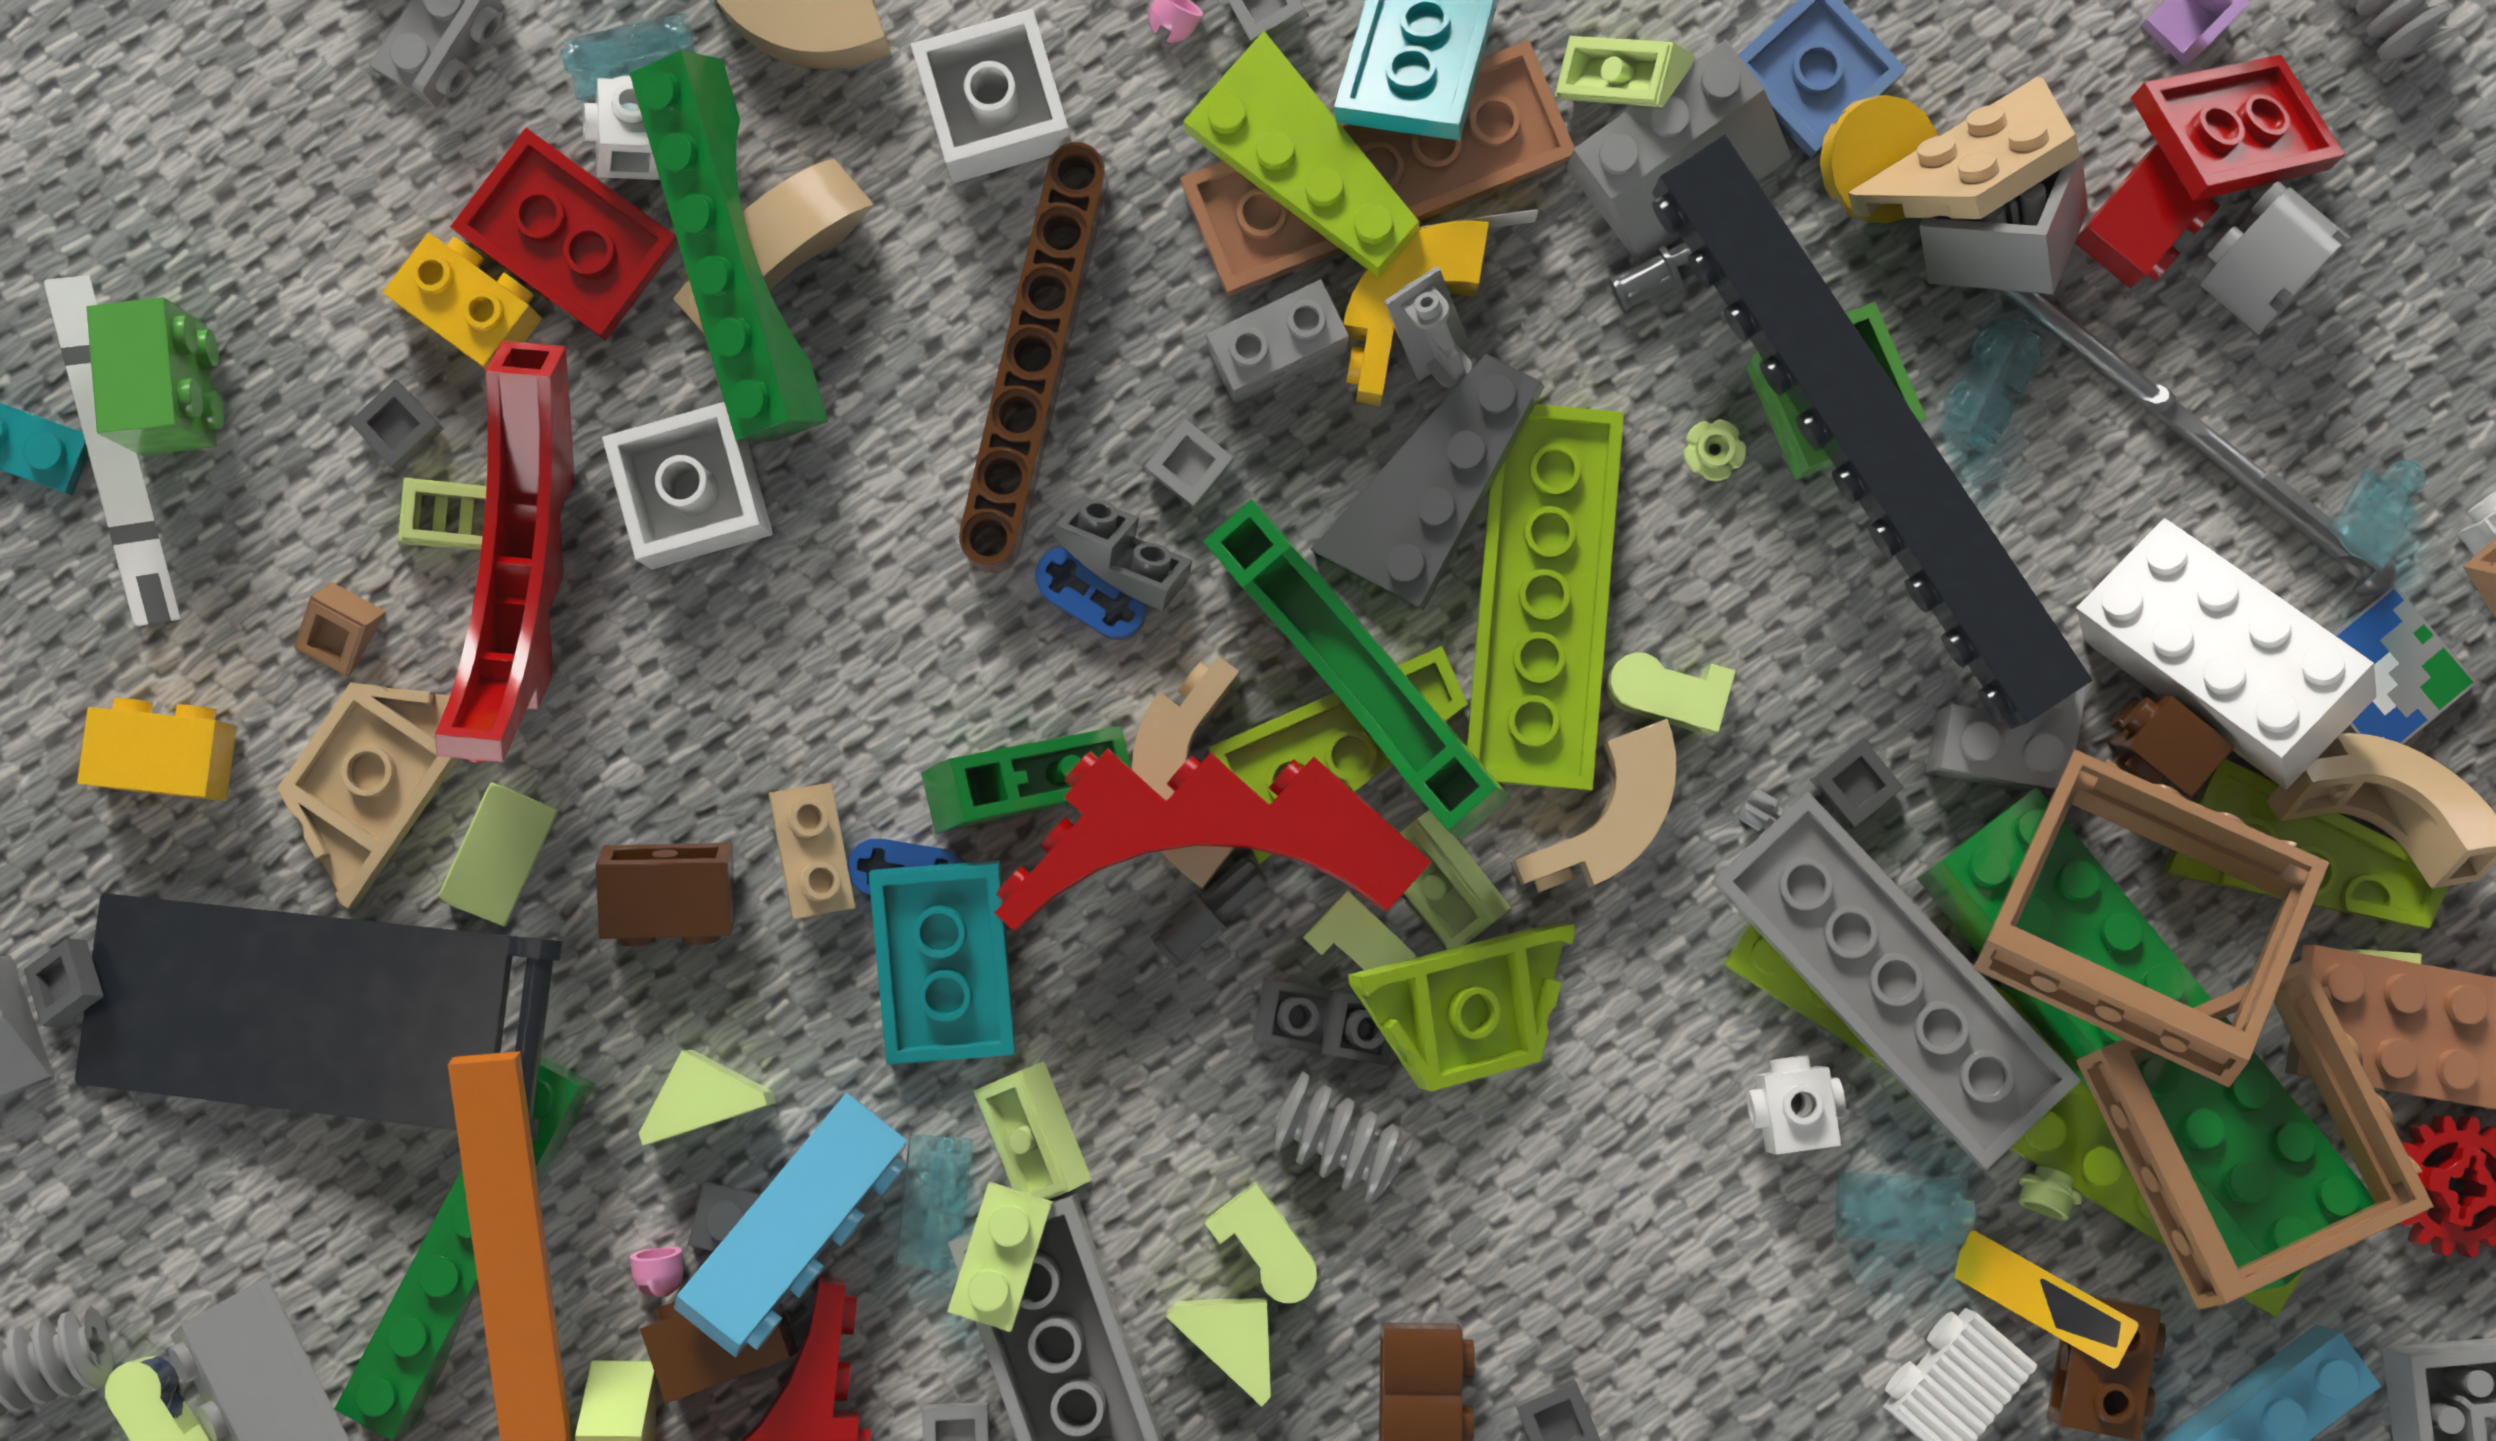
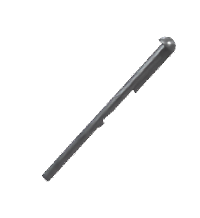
M1996 289L2359 580L2354 585L2353 591L2365 596H2374L2385 592L2392 585L2396 575V567L2392 557L2387 552L2379 557L2273 471L2265 472L2176 401L2177 396L2167 388L2151 381L2045 295L2034 292Z

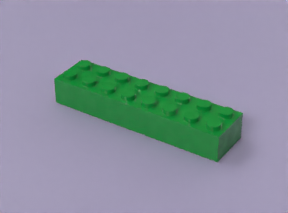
M2037 786L2011 803L1917 877V880L1978 955L2049 803ZM2064 820L2016 927L2191 1008L2212 1000ZM2002 983L2091 1093L2076 1060L2118 1042L2123 1038ZM2226 1016L2218 1019L2228 1025H2231V1022L2227 1019ZM2149 1050L2133 1057L2237 1268L2376 1204L2366 1186L2254 1050L2249 1062L2230 1087H2226ZM2306 1267L2253 1292L2287 1285Z

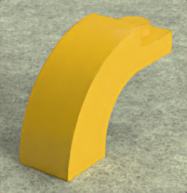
M1473 220L1452 221L1419 230L1417 235L1379 278L1368 269L1361 277L1352 293L1343 322L1349 339L1366 341L1365 347L1352 345L1346 383L1358 385L1357 403L1381 406L1391 342L1395 332V327L1384 301L1400 291L1405 285L1415 281L1436 266L1441 270L1450 294L1475 297L1480 280L1489 222Z

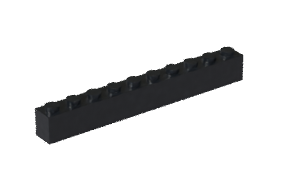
M1726 134L1660 175L1652 191L1656 200L1652 201V207L1659 222L1671 235L1676 232L1680 234L1692 252L1688 255V262L1698 280L1706 288L1714 285L1728 307L1724 308L1723 312L1730 328L1741 341L1751 340L1763 358L1759 366L1769 386L1780 396L1786 393L1800 413L1795 419L1801 434L1814 449L1817 450L1821 447L1824 449L1836 467L1832 471V477L1839 491L1850 503L1854 504L1858 501L1873 523L1868 526V530L1874 543L1887 558L1893 556L1897 558L1909 576L1904 583L1912 600L1923 612L1932 611L1946 632L1941 635L1944 647L1960 667L1964 668L1967 665L1970 667L1982 685V688L1978 690V695L1988 713L1999 723L2005 720L2010 729L2029 723L2092 682L2091 676Z

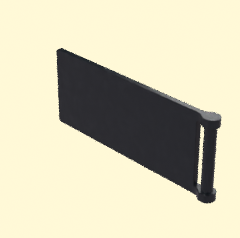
M105 893L100 897L92 951V960L104 997L84 1011L75 1081L79 1085L457 1130L448 1063L453 1057L501 1052L513 956L527 957L515 1052L520 1051L531 1136L532 1139H538L540 1119L534 1118L553 960L560 961L562 941Z

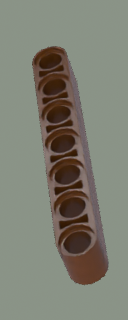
M1070 142L1060 146L1052 154L1048 163L960 526L959 543L963 553L976 569L985 573H999L1009 569L1016 562L1021 551L1107 193V177L1101 155L1092 146L1083 142ZM1074 167H1085L1095 174L1093 181L1087 187L1080 190L1065 187L1061 180L1064 174ZM1061 226H1070L1080 233L1078 242L1067 250H1056L1047 244L1050 233ZM1046 286H1056L1066 293L1063 304L1052 311H1042L1032 304L1035 293ZM1031 346H1042L1051 352V359L1048 365L1037 372H1027L1018 366V359L1021 353ZM1017 406H1027L1037 413L1034 425L1023 433H1012L1003 427V420L1006 414ZM1004 466L1018 469L1022 473V481L1014 492L1007 495H998L989 489V479L997 469ZM998 527L1007 533V543L1004 549L999 554L991 557L977 554L974 550V541L977 534L985 528Z

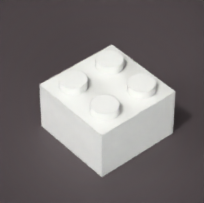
M1033 8L911 43L944 160L953 184L1050 156L1060 146L1071 142L1069 128Z
M725 402L602 437L635 560L653 570L773 535L748 441L735 440Z

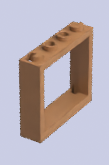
M2075 749L2056 785L1973 969L2226 1087H2230L2251 1058L2329 862L2296 848L2297 843L2278 840L2251 828L2235 815L2226 812H2215L2184 798L2177 790L2167 785L2152 784L2121 770L2108 759L2105 763ZM2071 804L2283 899L2231 1025L2016 927Z
M2307 958L2287 966L2273 1002L2376 1204L2237 1268L2133 1058L2148 1050L2122 1039L2076 1060L2198 1310L2227 1304L2434 1207L2418 1176V1173L2423 1171L2414 1159L2407 1155L2394 1129L2395 1120L2389 1105L2380 1095L2376 1094L2362 1067L2363 1056L2358 1044L2349 1034L2345 1033L2331 1006L2332 998L2328 986L2322 988ZM2248 984L2193 1009L2217 1020L2238 1010Z

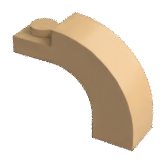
M716 0L727 20L740 35L760 51L788 64L812 69H842L862 65L892 55L873 0Z
M1218 656L1210 668L1203 662H1200L1193 669L1178 690L1186 698L1180 706L1159 691L1150 703L1141 721L1133 750L1132 770L1166 801L1174 793L1166 785L1167 782L1188 760L1190 747L1197 732L1239 679V671L1220 656ZM1194 846L1161 852L1181 873L1204 889L1235 848Z
M2340 734L2287 790L2279 785L2266 800L2278 821L2338 813L2352 815L2376 825L2393 837L2404 848L2431 889L2480 881L2496 864V814L2476 791L2448 768L2411 747L2389 739L2366 734Z

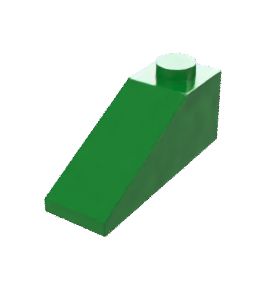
M1117 726L949 758L921 772L935 835L995 823L1070 804L1064 796L1072 787L1064 779L1088 752L1091 751L1099 758L1108 748L1131 768L1122 727Z

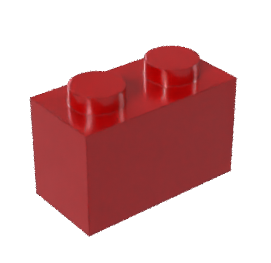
M2156 142L2078 233L2075 244L2131 289L2146 275L2154 282L2158 280L2181 253L2172 246L2185 229L2195 235L2214 215L2220 204L2213 200L2212 197L2193 201Z

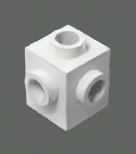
M620 76L614 79L598 78L595 103H584L583 139L586 142H595L597 178L660 180L630 76Z
M1809 1055L1770 1060V1073L1754 1075L1756 1089L1747 1091L1748 1111L1752 1127L1754 1129L1762 1128L1766 1152L1778 1155L1841 1146L1837 1117H1844L1846 1114L1845 1096L1840 1079H1831L1829 1067H1810ZM1799 1093L1802 1098V1106L1794 1114L1791 1108V1101L1794 1095Z

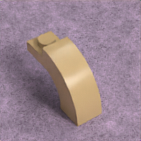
M835 159L820 162L791 176L765 193L743 211L748 236L769 291L804 262L841 244L874 206L873 202ZM688 280L673 299L705 335Z
M1668 718L1607 741L1601 746L1610 774L1608 799L1602 813L1593 825L1582 834L1510 862L1519 886L1534 881L1538 893L1573 880L1574 877L1570 867L1579 864L1587 886L1591 887L1625 869L1649 846L1666 818L1675 788L1676 750Z

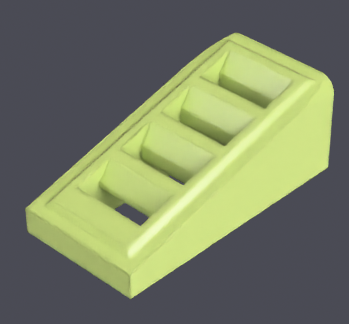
M404 477L398 544L481 550L482 536L471 535L474 500L485 501L486 486ZM422 496L435 497L432 531L419 530ZM448 498L461 499L458 534L445 532Z

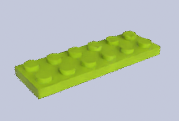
M1535 404L1488 491L1466 746L1500 784L1586 792L1593 790L1624 412Z

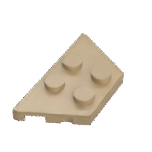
M2035 77L1990 106H1984L1972 111L1966 120L1941 136L1925 140L1917 147L1915 152L1849 191L1848 195L1853 214L1859 217H1870L1876 208L1882 204H1902L1905 218L1948 216L1951 219H1981L2078 159L2080 153L2076 134L2044 79Z
M350 682L277 788L291 815L297 817L304 829L303 837L315 859L321 860L337 889V892L334 894L339 903L347 909H356L459 759L438 757L436 754L435 732L450 695L410 689H392Z

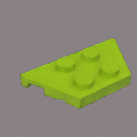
M1555 922L1348 974L1349 984L1417 1087L1430 1092L1541 1062L1549 1033L1547 1026L1548 1018L1556 1007L1562 982L1554 980L1563 943L1571 945L1575 936L1574 924Z

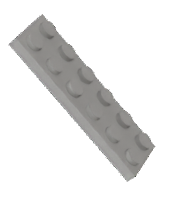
M1809 792L1801 796L1711 881L1981 1169L1987 1170L2081 1081L1978 971L1973 969L1974 966Z

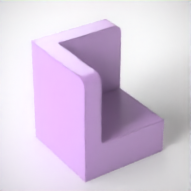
M2165 0L2143 22L2141 27L2178 62L2187 68L2250 2L2248 0Z

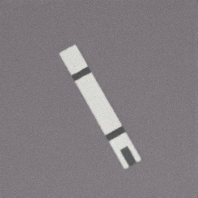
M90 276L47 279L44 281V288L133 624L135 626H144L180 620L137 453L97 434L86 306L97 305Z

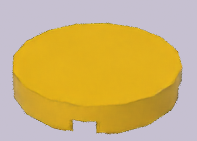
M1882 95L1854 101L1843 110L1846 112L1839 117L1837 123L1830 125L1823 138L1820 167L1824 187L1831 199L1837 200L1840 206L1847 210L1843 212L1854 220L1870 223H1890L1904 219L1905 215L1902 204H1882L1876 208L1870 217H1859L1853 214L1848 192L1915 152L1922 142L1938 136L1937 131L1926 113L1908 99Z

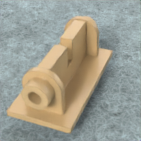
M832 782L769 792L768 795L792 920L799 918L812 919L826 916L833 912L854 909V897Z

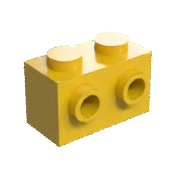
M428 232L382 293L477 364L487 369L502 341L524 343L543 319L528 305L535 295L504 272L497 281L492 279L479 269L485 259L457 237L453 236L446 245Z
M113 698L111 709L87 708L77 784L105 789L227 801L237 726L215 720L217 709L176 704L175 716L153 714V702L127 698Z

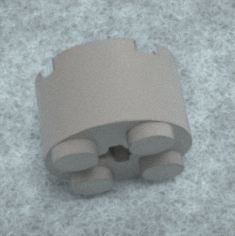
M2279 181L2251 209L2252 213L2239 228L2234 226L2208 254L2209 258L2194 274L2202 282L2200 286L2258 335L2291 304L2315 278L2322 265L2327 260L2330 262L2350 238V236L2291 187L2287 189Z

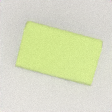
M1569 36L1554 97L1560 100L1663 107L1690 70L1695 55L1674 42Z
M491 782L437 899L506 927L559 810L503 785Z
M1430 810L1400 832L1404 838L1431 861L1430 865L1404 892V895L1447 949L1465 945L1511 908L1457 838L1447 831Z
M1045 1062L1033 1065L973 1090L1012 1189L1048 1200L1092 1181Z

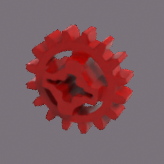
M2447 1115L2433 1116L2432 1129L2426 1124L2413 1123L2408 1126L2414 1141L2411 1144L2402 1141L2401 1143L2407 1155L2414 1159L2423 1171L2418 1173V1176L2434 1207L2428 1209L2427 1213L2425 1211L2396 1225H2413L2407 1240L2412 1244L2422 1246L2431 1241L2432 1253L2450 1257L2456 1248L2461 1256L2478 1257V1242L2485 1247L2496 1249V1127L2486 1126L2479 1131V1118L2460 1116L2455 1124L2452 1116ZM2441 1146L2439 1157L2423 1166L2422 1163L2426 1157ZM2485 1161L2487 1162V1164H2488V1166H2489V1168H2490L2492 1177H2491V1175L2489 1174V1172H2488V1170L2486 1169V1167L2484 1166ZM2451 1177L2464 1182L2462 1194L2448 1190V1183ZM2487 1208L2486 1212L2477 1221L2472 1223L2474 1215Z

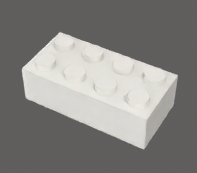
M2166 518L2076 607L2083 638L2092 648L2155 694L2176 698L2235 746L2233 748L2235 753L2286 790L2377 697L2375 670L2372 661Z

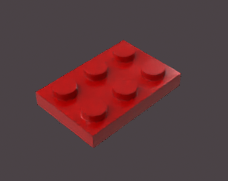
M2282 55L2147 81L2130 97L2143 118L2147 129L2154 136L2176 172L2179 181L2193 201L2328 171L2345 156Z
M526 127L450 226L459 236L604 341L608 339L679 245L675 234Z

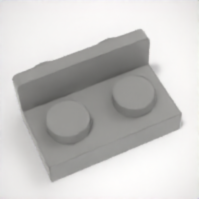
M410 0L369 66L378 74L438 108L445 96L451 98L462 88L468 75V65L466 63L477 45L488 44L496 35L502 20V14L499 11L503 4L500 0Z

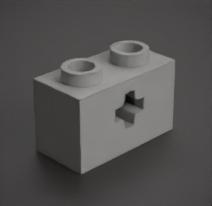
M1321 279L1206 333L1207 350L1234 405L1346 352L1349 340L1344 324Z

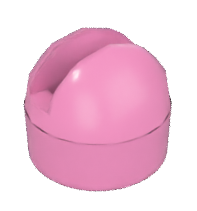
M1154 0L1148 13L1149 25L1155 35L1161 26L1171 31L1166 41L1168 43H1179L1188 39L1203 17L1202 10L1190 0Z
M681 1248L644 1249L630 1255L632 1278L637 1289L644 1295L667 1297L681 1284L684 1272Z

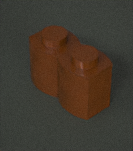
M1381 1322L1379 1441H1473V1406L1462 1405L1463 1379L1474 1378L1473 1339H1463V1331L1458 1323Z

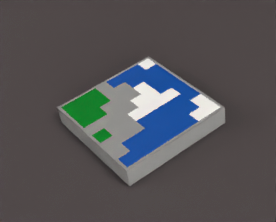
M2395 584L2391 585L2385 592L2374 597L2332 632L2334 636L2374 663L2377 697L2345 729L2347 733L2378 736L2404 744L2478 683Z

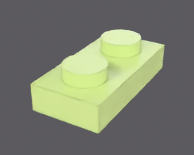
M993 1182L988 1183L947 1312L1011 1332L1013 1330L1050 1214L1052 1201Z

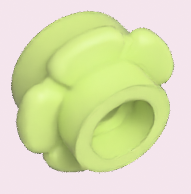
M1721 419L1710 424L1707 421H1701L1694 425L1686 436L1688 446L1683 451L1684 460L1688 468L1694 473L1703 475L1709 481H1722L1729 478L1732 473L1731 471L1734 468L1741 467L1746 457L1745 443L1738 438L1739 430L1732 423ZM1717 444L1721 449L1720 454L1712 455L1709 452V446Z
M2037 1166L2034 1174H2023L2020 1176L2019 1184L2023 1187L2018 1203L2033 1212L2051 1219L2065 1221L2069 1219L2073 1204L2079 1205L2082 1202V1196L2078 1192L2072 1191L2074 1179L2061 1171Z

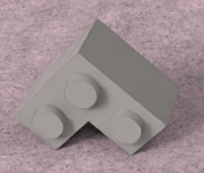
M2079 151L2080 157L1981 219H1951L1948 216L1923 218L1919 228L1928 284L2054 294L2088 211L2082 151Z
M2082 664L2089 674L2091 665ZM2087 685L2029 723L2010 729L2005 720L2001 723L1997 722L1985 710L1954 704L1937 710L1926 773L2022 792H2029L2037 786L2044 796L2051 797L2074 750L2077 749Z
M2496 1337L2382 1347L2393 1441H2488L2485 1418L2496 1417Z

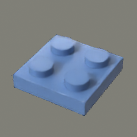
M1798 0L1738 54L1764 88L1779 126L1811 159L1822 150L1823 138L1830 125L1837 123L1839 117L1846 112L1843 111L1854 101L1873 96H1882L1907 71V68L1841 0Z

